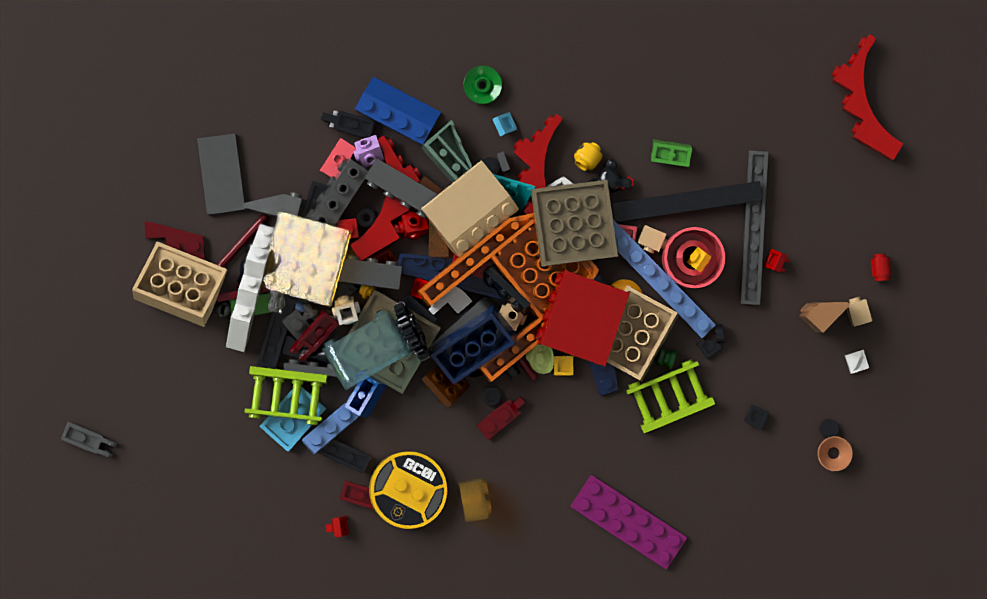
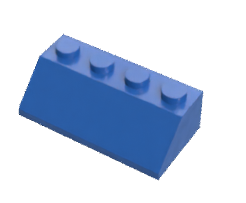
M375 77L371 79L355 108L357 112L422 146L426 143L441 114L440 111Z

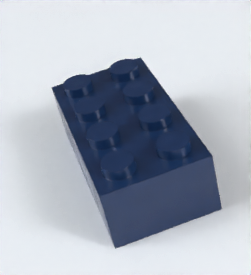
M493 305L433 345L430 356L450 381L455 384L514 345L517 334Z

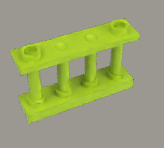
M688 360L681 363L683 367L642 384L637 381L628 385L629 389L626 390V393H634L644 418V424L640 425L643 433L715 405L713 397L704 395L693 368L699 365L698 361ZM687 371L697 395V402L691 405L686 401L676 374ZM669 378L679 402V410L674 412L671 409L669 410L658 384L659 381ZM650 385L662 411V417L657 419L651 417L640 390Z
M250 366L249 374L254 376L255 385L252 409L245 408L244 411L246 414H249V418L260 419V415L297 419L305 420L306 424L318 425V422L323 421L322 417H317L320 387H322V384H327V375ZM265 377L273 378L274 382L271 411L259 410L262 383L265 381ZM284 380H292L293 384L290 413L278 412L281 386ZM303 382H310L311 386H313L309 416L298 415L300 390Z

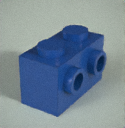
M363 374L344 407L359 417L368 418L387 385L368 374Z

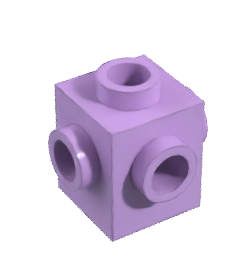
M376 135L354 143L356 150L353 153L356 161H361L363 168L373 165L376 158L381 161L385 160Z

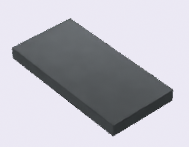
M236 134L197 138L207 215L246 210V208L242 207L245 200Z

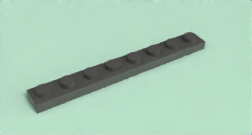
M748 151L747 183L760 181L763 200L748 202L745 206L740 304L760 305L768 169L767 151Z

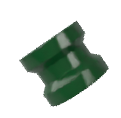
M661 347L656 365H666L667 368L671 369L677 351H668L665 347Z

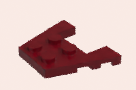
M144 221L145 239L166 238L167 246L205 260L204 236Z

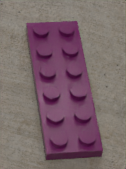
M593 475L589 476L570 505L571 508L666 570L687 539L685 535Z

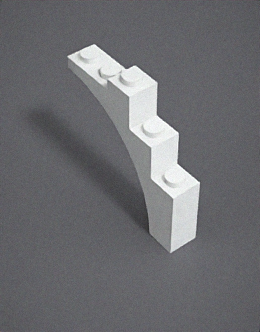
M262 224L258 227L255 239L246 258L244 274L238 288L236 304L230 319L226 342L227 348L242 352L246 349L262 282L277 237V228Z

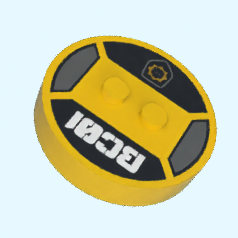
M399 452L387 457L376 467L370 480L369 495L374 510L385 522L395 527L413 529L430 523L439 515L446 501L447 483L439 465L428 456L418 452Z

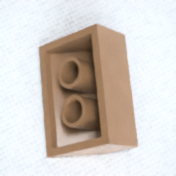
M848 302L807 303L800 310L802 313L799 317L815 332L824 333L850 304Z

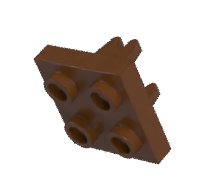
M438 365L422 379L426 384L425 388H430L439 398L438 403L443 402L447 408L470 387L464 379L453 384Z

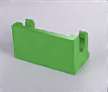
M653 139L651 161L689 167L692 146Z

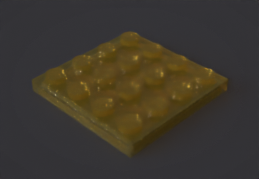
M279 211L268 249L270 251L261 287L331 306L352 231Z

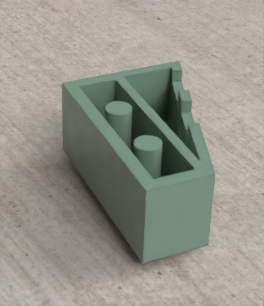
M452 120L423 144L421 148L451 183L455 182L472 168V164L462 146L461 139L455 130Z

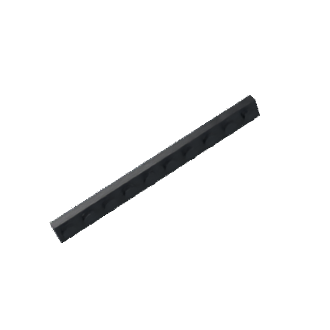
M312 181L302 221L299 223L257 365L270 369H276L288 331L282 320L294 311L296 301L290 299L292 280L308 263L318 232L306 224L308 220L306 215L311 209H315L318 204L316 200L322 192H326L328 189L327 185Z

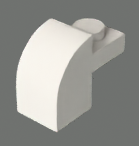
M454 287L428 310L434 315L446 303H449L457 313H460L472 300L463 290Z

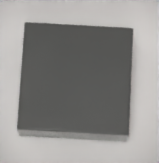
M504 151L497 153V159L502 172L509 171L510 168Z

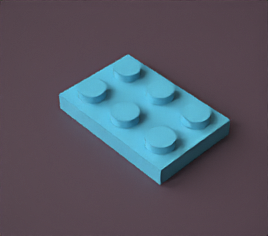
M301 386L298 415L309 416L311 394ZM293 389L280 402L278 412L290 413ZM319 401L317 417H320L327 409ZM268 416L259 427L289 452L312 425L306 424L305 420Z

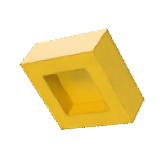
M696 247L687 263L699 272H702L712 256L701 248Z
M554 356V375H573V356Z

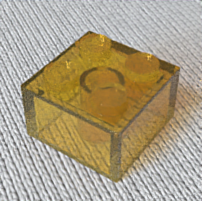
M482 477L459 481L466 522L489 518L488 513H492L490 500H486L485 494H488L487 482L482 481Z

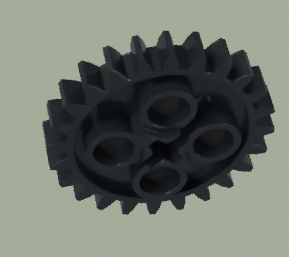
M402 301L395 304L393 307L398 319L397 324L411 351L417 355L420 361L430 358L426 337L413 312Z

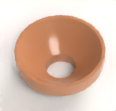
M838 436L824 439L817 451L820 464L830 471L845 469L850 464L853 455L850 444ZM832 447L837 448L839 451V455L835 459H831L828 456V450Z

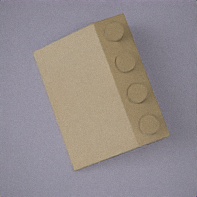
M483 161L478 162L421 208L449 249L459 258L519 210L510 195Z
M156 242L132 289L133 297L137 301L204 327L214 308L227 269Z
M626 286L624 291L630 294L607 363L642 382L679 314L639 291Z

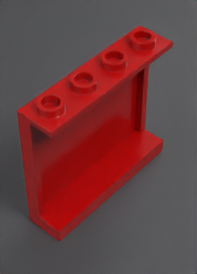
M561 270L560 273H557L554 284H556L555 290L549 295V308L544 311L542 316L543 326L538 329L536 334L537 344L600 366H606L630 293L578 274Z

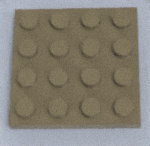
M607 180L531 189L541 267L618 257Z
M374 289L361 311L358 321L354 323L336 356L403 394L422 361L411 351L399 329L398 319L393 307L398 302ZM412 311L416 320L421 325L429 349L441 327Z

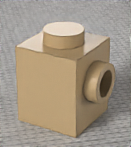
M644 225L637 244L644 246L643 250L654 254V251L659 252L660 249H664L668 239L665 238V233Z
M860 296L849 299L850 305L846 310L851 326L854 327L872 322L867 300L861 299Z

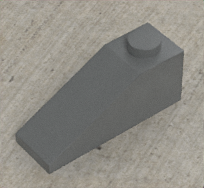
M291 192L290 195L281 194L243 203L242 207L301 223L307 200L302 199L301 194Z

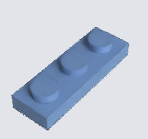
M346 403L302 439V442L314 455L358 418L355 413L344 407Z

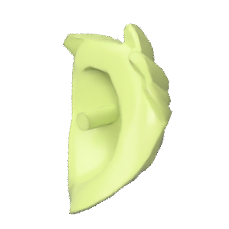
M537 344L526 353V359L534 371L540 374L552 371L554 366L552 348Z

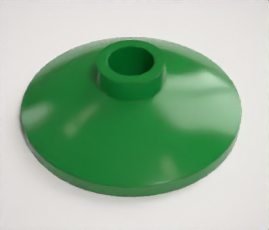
M489 66L474 67L465 76L464 91L467 97L475 103H490L501 92V78L497 71ZM485 82L486 88L481 89L479 83Z

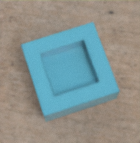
M510 112L493 119L500 137L517 130Z

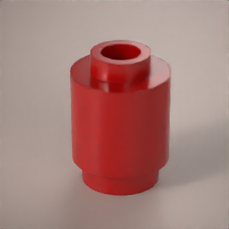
M885 253L874 254V258L870 259L872 277L875 278V281L890 280V275H892L890 257H886Z

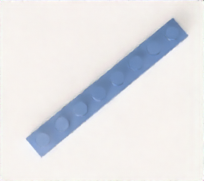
M613 219L617 252L703 338L715 326L713 321Z

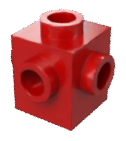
M407 211L401 216L400 222H398L399 232L403 233L404 239H418L428 232L427 219L416 214L417 212Z

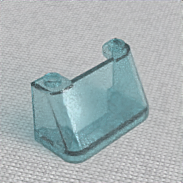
M382 310L374 315L376 319L336 342L333 338L324 344L325 348L322 350L345 390L412 352L390 311L385 312V310Z

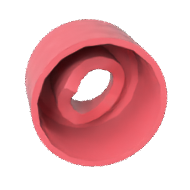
M690 227L676 232L668 239L662 252V264L665 273L677 285L686 288H701L711 284L720 276L725 265V251L721 241L714 233L704 228ZM690 246L699 247L712 256L702 272L696 269H688L684 265L683 252L686 248Z

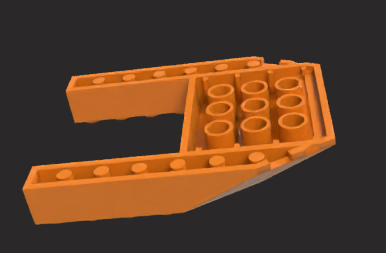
M534 213L508 218L417 291L426 304L432 306L487 260H490L505 280L531 303L530 311L536 319L517 333L514 345L478 368L489 382L496 379L537 345L538 339H536L538 329L543 326L542 316L544 311L549 308L550 302H548L550 293L555 290L556 284H554L557 273H560L561 270H566L594 280L599 271L592 260L541 267Z

